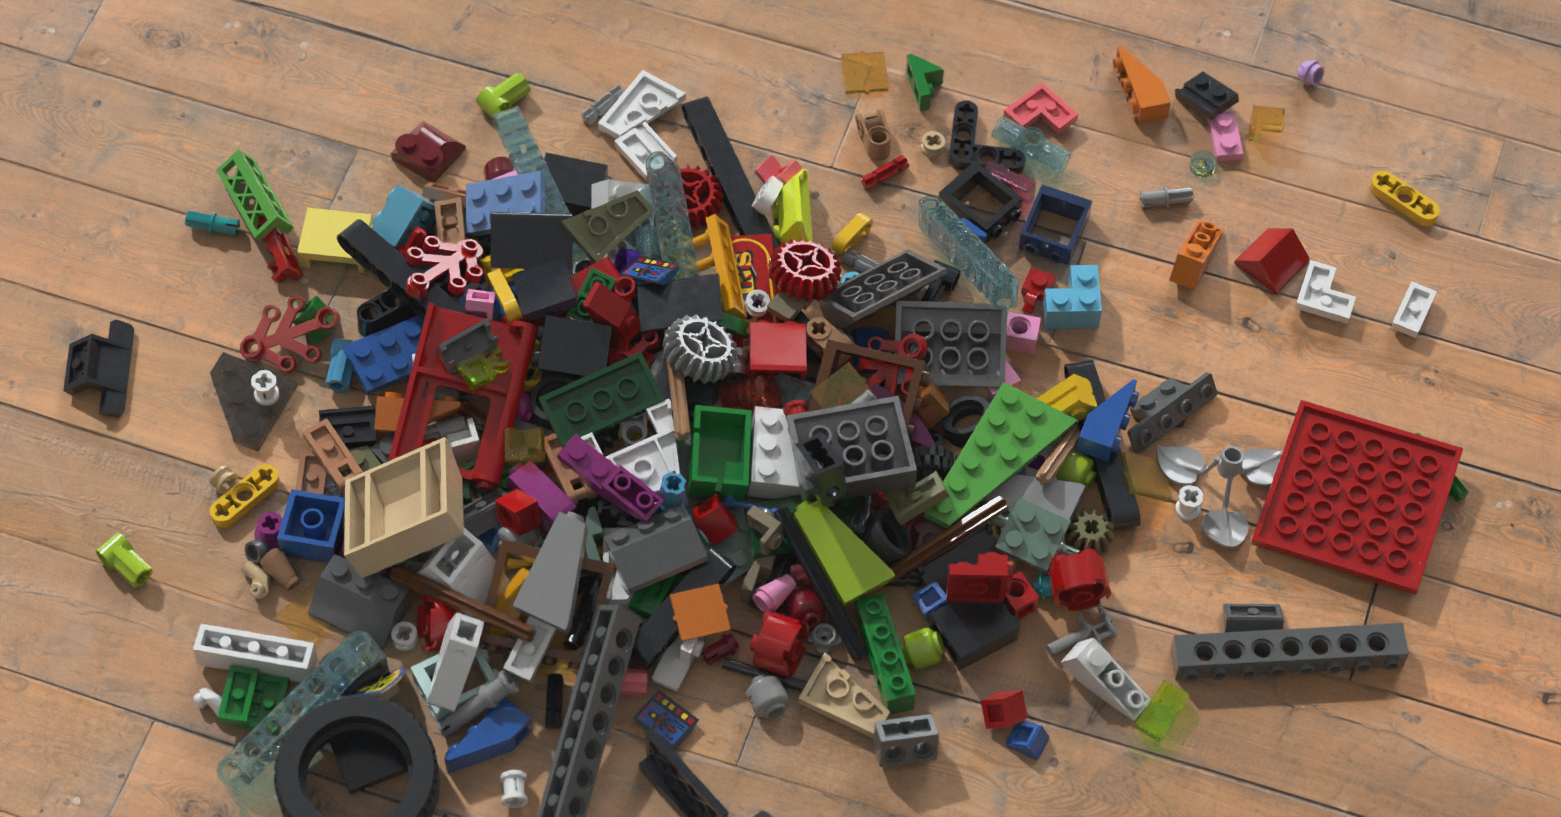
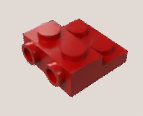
M989 552L978 554L977 565H971L967 562L949 564L946 602H1004L1005 592L1011 591L1013 561H1008V555Z

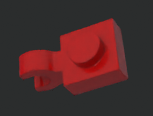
M1032 267L1030 268L1021 289V294L1026 295L1022 311L1033 314L1038 300H1044L1045 289L1053 288L1056 280L1055 275Z

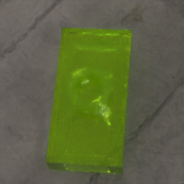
M1164 679L1135 723L1134 728L1160 742L1190 694Z

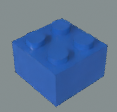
M291 489L277 537L280 552L284 551L287 556L329 563L334 554L339 556L345 535V498Z

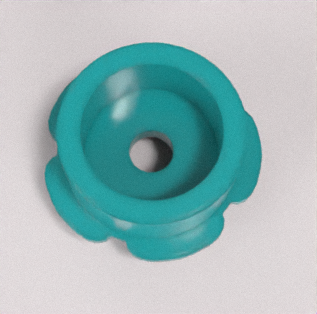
M1040 572L1039 577L1034 579V589L1037 595H1041L1043 600H1046V597L1053 596L1049 575H1043Z

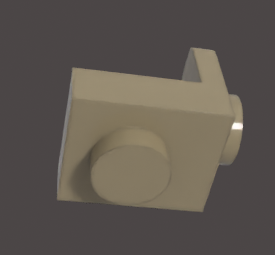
M753 505L747 512L748 523L751 528L764 535L759 543L761 553L767 556L772 549L776 550L783 540L782 525L772 512L767 509L761 510Z

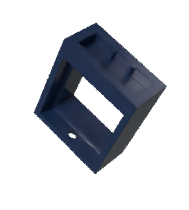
M1042 184L1021 231L1019 249L1032 255L1036 254L1048 258L1055 263L1070 265L1090 217L1092 200ZM1042 209L1078 221L1068 246L1032 234Z

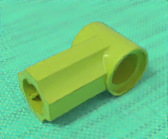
M515 73L495 88L492 86L484 88L478 94L476 103L493 120L497 121L506 116L511 105L531 92V86L521 73Z
M119 532L95 551L98 558L108 569H115L134 588L143 586L153 573L152 568L134 552L132 545Z

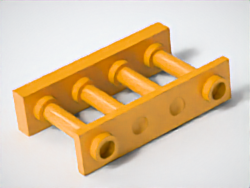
M716 214L706 218L708 228L706 233L677 246L664 237L659 239L661 246L659 255L661 260L680 264L679 256L711 243L712 252L709 257L682 269L680 264L676 276L671 280L689 278L715 266L720 277L722 312L740 319L747 317L731 236L726 222Z

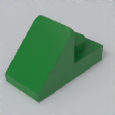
M908 54L906 58V73L919 111L929 110L930 99L934 98L933 87L943 84L944 70L916 55Z

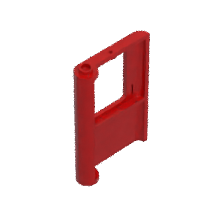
M429 302L388 460L391 461L421 448L437 388L444 387L485 397L490 400V408L475 467L472 470L459 468L462 481L475 484L477 489L492 491L493 488H498L538 328L524 321H512L509 325L489 320L493 336L497 335L499 339L498 349L458 372L449 374L436 353L438 345L481 322L484 318L444 309Z

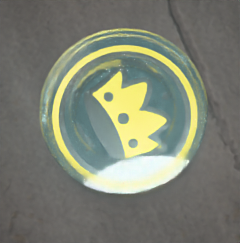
M1197 151L1191 156L1189 168L1198 177H1209L1215 172L1217 165L1216 157L1208 151Z

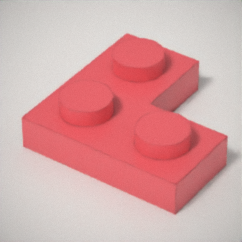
M1043 82L1007 107L1003 115L1020 132L1041 118L1058 135L1078 120V114Z

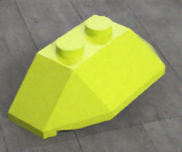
M802 169L781 188L777 196V203L772 204V219H777L778 225H773V233L776 240L779 241V246L782 242L789 243L790 239L799 242L801 238L805 242L813 241L808 169Z

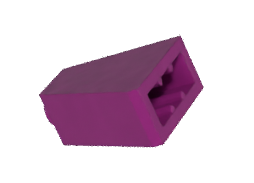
M532 461L524 466L519 463L508 472L509 477L505 485L510 492L518 488L538 501L542 525L538 527L544 535L549 533L559 512L567 515L569 511L574 512L576 509L575 503Z

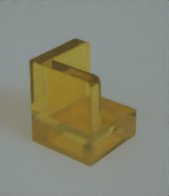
M1253 105L1248 142L1259 143L1262 131L1282 133L1285 109Z
M506 428L504 430L505 462L525 465L530 461L533 463L545 461L543 428L528 430Z

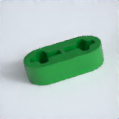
M722 312L723 321H717V326L726 327L725 332L745 337L749 323Z

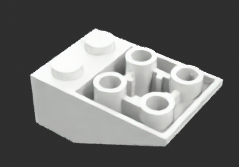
M611 179L592 184L591 209L637 190L654 209V185ZM654 213L606 254L605 258L609 257L611 261H614L618 251L624 248L636 250L640 256L654 258Z
M464 528L463 536L439 545L418 571V574L486 604L496 561L483 543ZM505 574L499 596L511 582Z

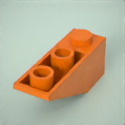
M1118 46L1116 58H1113V68L1115 73H1119L1121 77L1120 85L1124 94L1127 93L1129 98L1128 107L1130 113L1135 114L1138 124L1168 118L1171 101L1163 81L1122 46Z
M1199 220L1177 254L1169 281L1195 290L1224 229L1218 228L1211 222Z
M385 392V397L377 396L374 430L385 433L396 432L404 401L402 393ZM441 396L440 400H433L427 425L464 409V404L457 402V397Z

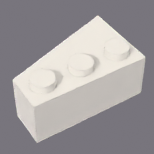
M755 406L751 419L749 486L746 497L779 499L801 495L790 435L787 430L788 423L783 409Z

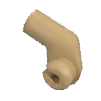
M247 561L241 571L252 579V586L249 588L250 595L256 599H262L269 593L270 576L252 561Z

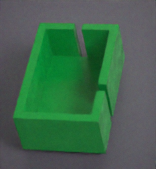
M695 405L691 420L687 496L709 498L716 493L719 494L720 499H725L727 496L732 495L737 501H744L749 486L751 410Z

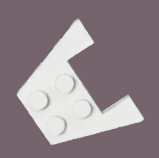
M670 399L646 408V413L657 433L656 435L606 456L617 467L623 466L658 495L662 476L669 472L680 474ZM592 432L580 437L602 454Z

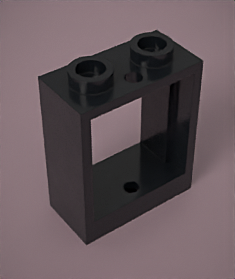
M975 161L939 192L938 208L960 226L961 220L964 218L987 233L986 244L992 238H998L1003 232L1004 227L1010 222L1014 223L1019 219L1022 214L1023 198ZM978 185L1005 205L987 222L960 202Z

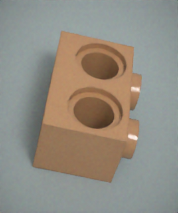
M461 197L434 202L437 236L441 243L457 244L461 240L470 239L466 234V208ZM441 252V254L444 255V256H451V255H452L451 253H442V252Z

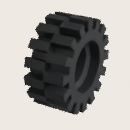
M925 445L920 446V449L912 448L917 468L916 483L935 471L944 481L954 464L953 452L950 453L948 448L943 450V446L934 448V445H929V448H925Z

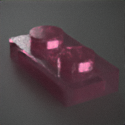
M988 161L984 168L1022 197L1023 203L1030 205L1034 199L1036 182L1027 176L1008 170L1001 164Z

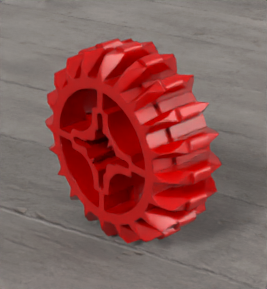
M688 163L685 169H680L676 165L674 172L667 169L665 176L659 175L658 183H654V213H657L659 221L665 220L667 227L674 224L676 231L680 227H685L686 232L689 231L690 227H694L698 231L701 224L707 227L706 218L714 214L717 215L722 210L723 194L721 184L717 183L716 175L710 176L708 169L701 172L699 165L695 169H690ZM674 191L675 194L672 195V198L667 200L668 195ZM707 196L708 199L701 205L702 198Z
M801 238L799 242L790 239L789 243L782 242L780 247H776L769 259L768 278L772 280V286L778 287L779 293H787V298L793 296L797 298V301L806 299L809 303L811 299H815L820 302L822 297L829 298L831 293H835L838 283L841 281L842 268L841 262L838 261V255L832 254L831 248H823V243L817 245L812 240L805 242Z

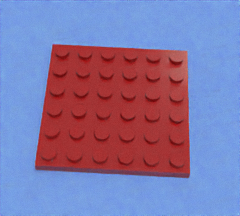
M1301 400L1251 544L1417 595L1463 448Z

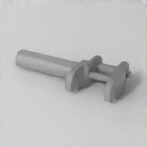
M1103 605L1098 606V612L1103 622L1095 626L1088 624L1087 621L1083 622L1082 615L1077 616L1081 629L1046 645L1048 653L1052 656L1089 637L1095 638L1100 645L1101 640L1109 636L1116 638L1117 629L1112 626V617L1107 610L1103 611ZM1105 626L1107 631L1098 635L1095 630Z

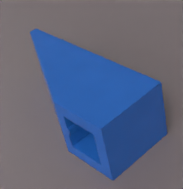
M1131 380L1087 415L1078 439L1076 451L1105 461H1109L1112 452H1118L1122 437L1118 435L1121 429L1126 431L1131 417L1130 414H1127L1129 407L1135 408L1139 397V392L1135 391L1137 380Z
M504 698L499 703V706L488 709L486 717L479 724L475 723L468 729L465 738L459 744H453L448 749L444 758L446 771L451 773L513 751L532 732L531 718L508 699Z

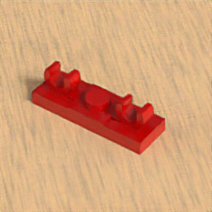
M260 216L258 229L268 221L266 216ZM274 227L261 240H266V249L275 259L267 265L269 270L277 271L271 278L278 283L283 282L287 277L297 281L303 277L287 234Z

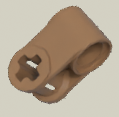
M879 109L877 113L864 116L856 114L857 131L862 138L867 155L876 161L886 159L890 154L891 133L883 110Z
M816 317L807 323L806 345L821 359L823 358L828 339L855 345L849 337L838 331L824 318ZM840 354L836 370H838L851 356Z

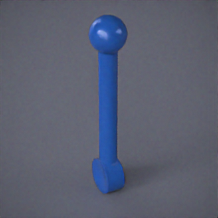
M732 495L725 498V504L728 508L738 506L750 510L753 506L749 503L737 501ZM756 506V507H758V508L761 509V510L767 509V508H764V507ZM777 508L767 509V510H769L770 512H772V513L774 514V512L777 510Z

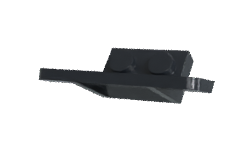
M115 319L110 322L108 339L90 334L70 343L63 391L71 396L90 387L101 391L99 415L120 417L125 410L134 337L133 326Z

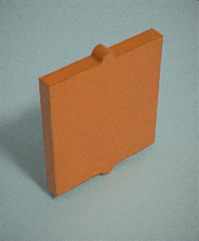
M719 584L669 595L674 612L672 620L677 624L681 642L731 630L726 613L728 605L724 604Z

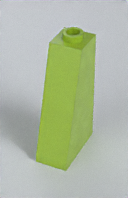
M810 499L795 507L797 511L794 512L793 518L842 607L856 601V599H860L894 579L895 574L828 507L820 504L818 500L812 503Z

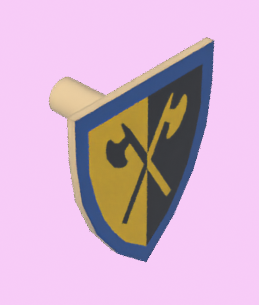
M401 666L359 686L346 696L368 695L378 697V699L384 698L389 700L400 692L397 683L404 677L405 670Z

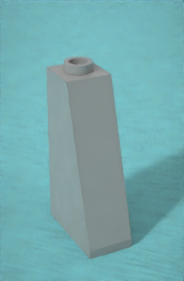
M1016 474L1007 483L1004 482L990 497L985 498L976 506L981 508L998 496H1001L1005 499L1009 508L1000 515L1007 517L1020 497L1071 521L1084 497L1085 485L1052 480L1051 483L1043 486L1040 484V481L1036 480V477Z
M570 511L567 515L562 512L558 513L513 604L517 612L536 618L555 627L556 630L566 635H569L571 631L588 528L583 523L584 518Z

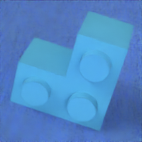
M397 184L396 188L388 194L387 203L382 211L373 219L372 229L389 244L399 248L401 245H405L415 227H420L424 230L432 229L436 222L435 204L420 194Z
M1070 265L1068 288L1045 289L1043 300L1044 329L1099 328L1102 307L1098 265Z

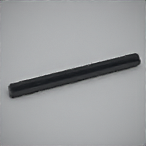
M787 506L777 509L774 515L781 522L785 537L853 660L859 661L868 655L865 646Z

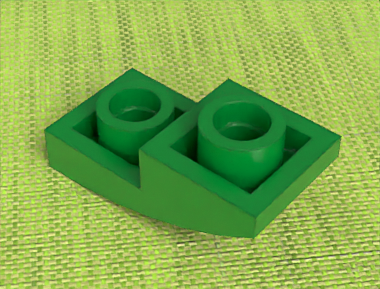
M591 268L576 295L578 305L570 308L566 315L575 320L593 323L583 306L584 301L595 282L601 283L612 291L616 279Z

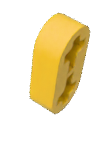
M862 212L858 213L836 236L831 249L843 257L847 249H854L869 233L873 225V219Z

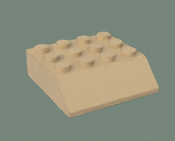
M446 437L345 480L344 556L361 578L378 573L387 567L404 562L408 558L430 551L434 547L464 535L462 476Z

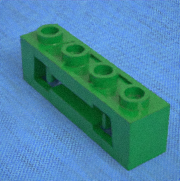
M884 593L856 599L855 618L863 644L868 652L867 657L882 705L890 711V715L913 710L916 693Z

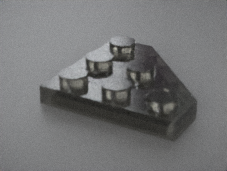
M223 352L211 370L210 376L233 442L259 452L298 387L297 381L271 371L276 376L279 398L272 405H260L255 400V389L252 387L251 379L258 371L268 369Z

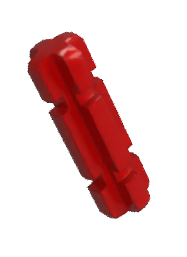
M904 155L899 156L873 170L872 173L861 177V183L866 190L872 189L879 183L897 175L898 172L909 168V162Z

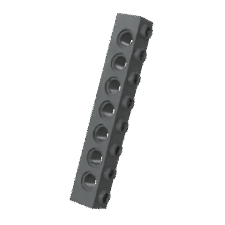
M597 605L537 817H586L641 617L620 605Z
M1403 623L1174 635L1171 644L1175 679H1184L1185 681H1195L1199 678L1209 677L1221 680L1228 676L1252 678L1263 674H1270L1275 677L1286 673L1308 675L1318 671L1339 673L1343 670L1354 669L1359 672H1365L1372 668L1395 670L1404 667L1409 654ZM1370 647H1377L1380 649V651H1374ZM1341 648H1347L1352 653H1346ZM1313 650H1320L1323 652V655L1316 654ZM1284 651H1290L1295 656H1288ZM1255 653H1263L1266 658L1258 657ZM1227 655H1235L1238 659H1230ZM1198 656H1205L1209 661H1202Z

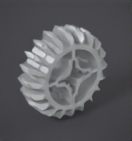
M696 314L692 318L687 315L682 319L678 318L668 328L662 345L664 347L663 355L668 357L667 363L675 365L674 371H681L683 377H692L693 382L700 379L704 384L708 381L715 383L719 379L723 380L729 371L733 369L738 352L736 351L737 343L732 341L733 335L725 333L726 327L717 326V321L712 323L708 321L707 317L700 319Z

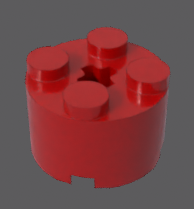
M1085 549L1079 554L1069 556L1057 555L1051 559L1052 565L1048 569V575L1056 607L1062 609L1061 605L1068 606L1069 611L1086 610L1100 605V599L1105 595L1107 599L1110 597L1111 589L1105 562L1101 556L1097 555L1096 550Z
M766 611L762 619L760 634H755L750 644V651L754 652L752 663L758 668L789 678V674L794 675L803 659L806 648L802 647L803 638H809V624L777 612Z

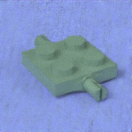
M1020 497L1007 517L999 515L989 521L1001 527V535L995 546L996 551L1046 574L1053 557L1059 554L1074 555L1080 551L1064 544L1065 534L1071 523L1070 520Z

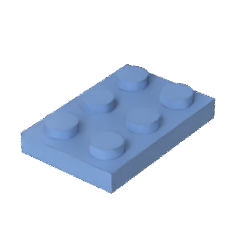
M535 171L466 184V234L469 237L491 234L490 212L545 213L544 173L542 171Z

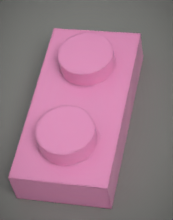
M1225 111L1220 115L1216 113L1213 115L1214 119L1212 120L1207 118L1216 162L1242 160L1243 150L1234 111Z

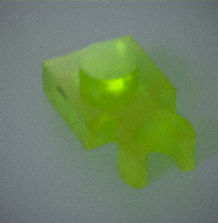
M495 349L488 358H485L480 353L458 363L457 371L471 390H474L495 380L497 372L507 371L510 360L508 359L504 362L497 361V359L501 358L502 350Z

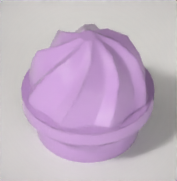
M1305 60L1298 67L1297 76L1303 84L1316 86L1324 76V67L1320 66V63L1316 60Z

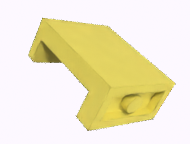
M307 208L297 251L300 267L311 268L313 260L356 264L358 271L364 273L365 268L341 248L336 237L357 219H361L372 228V215Z

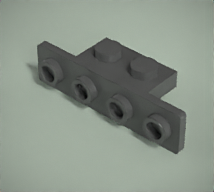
M1206 372L1188 386L1169 378L1150 393L1140 398L1135 408L1129 407L1132 416L1141 420L1127 432L1133 451L1139 454L1217 396L1218 392L1212 374Z

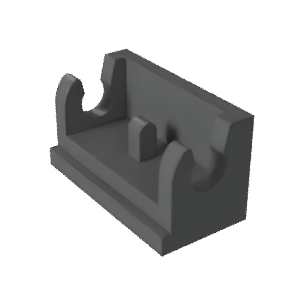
M487 318L438 345L436 353L449 374L458 372L498 349V336H493L490 330L491 324Z

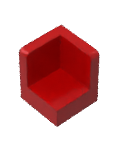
M716 493L693 508L694 523L713 545L719 544L738 531L736 516Z
M1023 690L996 692L980 700L986 729L1012 727L1028 717Z

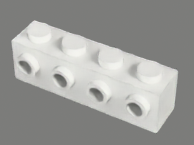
M200 624L193 647L197 665L229 670L230 665L259 669L260 674L286 677L289 678V681L311 684L318 660L315 644L311 642Z

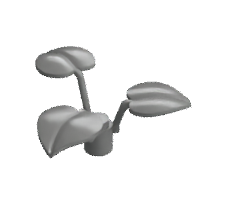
M1158 446L1157 461L1162 473L1170 481L1179 485L1194 484L1197 475L1204 476L1217 465L1219 474L1227 479L1222 512L1212 510L1206 513L1202 520V530L1216 544L1225 548H1236L1244 542L1247 536L1248 522L1242 513L1227 511L1233 478L1238 474H1245L1247 481L1254 485H1271L1283 451L1273 449H1248L1242 451L1238 447L1227 446L1222 450L1220 457L1215 456L1213 462L1204 468L1205 461L1203 456L1193 448L1185 446Z

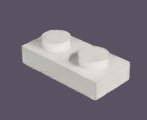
M1411 281L1391 328L1417 338L1437 291Z
M529 616L526 624L535 627L537 631L532 642H525L518 639L503 669L531 683L557 630L555 627Z

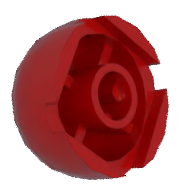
M421 595L420 599L424 600V605H418L417 633L418 638H424L426 645L420 646L424 652H437L441 650L449 621L460 611L431 597Z

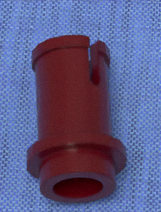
M731 633L728 635L722 634L721 639L704 648L701 655H705L703 659L708 666H711L714 662L728 654L734 655L739 645Z

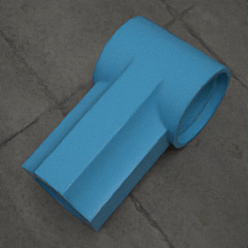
M334 338L330 350L331 363L325 384L333 392L344 393L350 390L354 370L344 352V345L356 340Z
M669 472L662 476L659 496L665 502L655 512V515L681 504L688 508V500L684 494L686 480L681 474Z

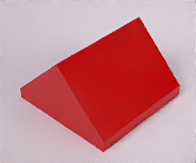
M1268 228L1234 261V264L1277 294L1309 263L1310 258L1293 228Z

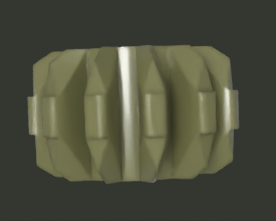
M1083 509L1080 516L1074 515L1071 518L1070 526L1066 532L1068 535L1067 543L1068 545H1074L1073 548L1080 551L1094 549L1099 556L1101 551L1107 553L1110 544L1114 541L1113 523L1107 522L1106 514L1100 517L1097 516L1096 509L1090 515Z

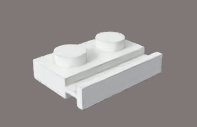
M646 122L642 123V126L638 129L634 128L614 141L615 148L646 181L667 169L671 163L675 164L677 162V155Z

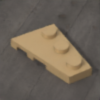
M824 652L798 699L799 704L873 739L874 721L888 720L890 717V711L866 689H862L851 679L850 674L844 669L841 670L833 663L832 658L826 652Z

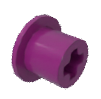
M266 512L261 515L254 532L255 540H263L269 545L270 550L274 548L279 549L277 537L283 520L282 517L276 512Z

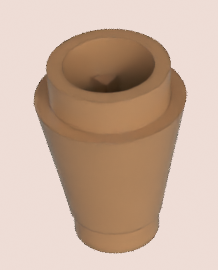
M274 548L261 559L262 570L288 591L300 583L301 578L284 551L280 552L278 548Z

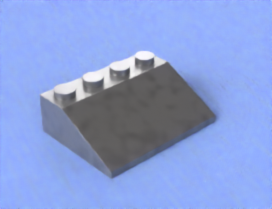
M907 249L838 285L835 293H831L829 298L822 297L818 303L824 319L828 320L837 330L841 328L845 331L850 329L854 323L873 317L877 311L896 305V302L900 299L919 293L923 287L947 274V270Z
M925 301L896 302L895 341H902L909 334H918L926 340L928 349L921 361H925L928 367L927 371H931L929 381L932 380L936 385L1001 387L1002 383L1005 382L1007 304ZM917 343L911 345L910 350L912 353L918 351ZM900 367L898 369L897 384H902L905 380L906 368Z
M898 396L787 415L797 479L803 502L810 499L813 503L817 501V498L805 481L795 444L820 433L825 437L844 466L847 494L838 498V500L916 486L917 468ZM817 461L818 468L821 470L822 462Z

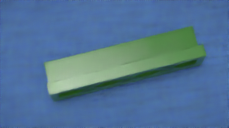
M238 149L216 170L255 239L261 241L274 227L285 234H288L294 228L255 159ZM237 165L235 176L229 177L227 172ZM241 182L247 183L244 194H238ZM250 199H256L254 211H248ZM260 216H266L268 221L258 229Z

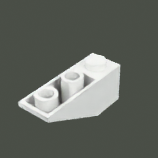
M456 613L449 621L428 694L427 704L455 712L478 648L484 621L460 613Z
M1095 638L1078 642L1061 661L1065 668L1083 686L1132 721L1152 701Z

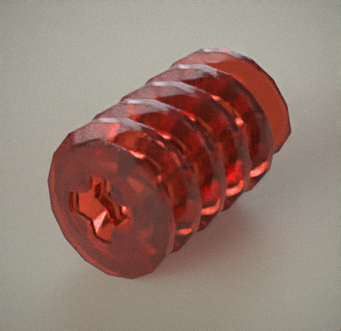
M759 375L756 378L749 379L747 382L743 381L739 385H733L731 388L722 390L721 393L722 408L751 410V416H753L755 406L775 408L782 400V393L778 385L770 381L765 375Z

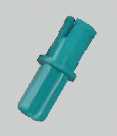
M188 211L185 217V225L187 227L208 230L210 234L219 232L237 237L239 233L237 228H240V220L217 216V213L209 215Z

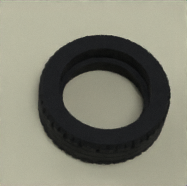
M368 695L342 696L340 699L334 698L306 712L303 718L298 719L289 729V734L285 735L279 747L280 753L276 756L274 766V786L283 817H324L314 807L307 792L306 779L309 765L317 752L330 743V741L354 733H369L388 739L400 750L407 763L409 779L404 798L385 817H432L440 791V773L436 751L430 736L427 735L428 733L421 722L416 720L414 715L405 708L398 707V704L384 698L378 699V697Z

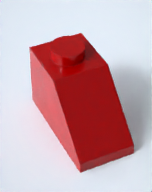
M595 282L583 303L584 308L593 323L612 326L611 335L626 340L628 334L637 325L638 315L630 303L601 283Z

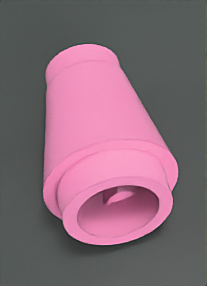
M785 574L756 590L757 593L753 595V600L762 612H775L796 588V583L790 575Z

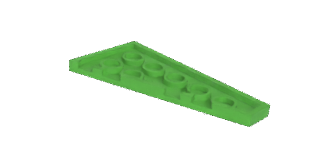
M1003 382L943 481L950 496L927 509L924 517L945 529L953 526L973 511L974 507L982 500L990 497L1004 482L1007 483L1035 460L1044 449L1057 442L1061 435L1074 428L1078 420Z

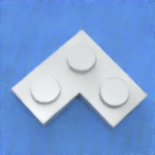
M1310 260L1295 309L1348 324L1356 297L1330 289L1336 267Z

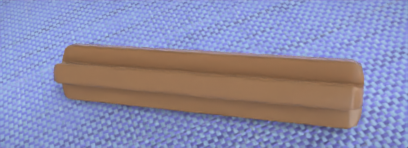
M1077 426L1063 434L1035 477L1037 481H1040L1041 485L1045 486L1047 483H1051L1077 445L1081 433Z

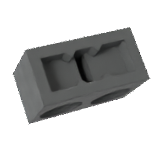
M932 714L874 721L873 748L880 767L937 760L939 733Z

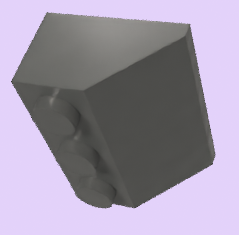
M683 504L668 508L666 511L652 516L647 522L640 520L636 524L624 529H618L612 534L603 537L612 563L615 564L617 572L629 594L709 560L695 525Z
M334 554L319 577L308 615L354 637L368 632L380 649L384 650L391 639L393 627L403 620L412 605L410 589L377 573L361 578L348 560Z

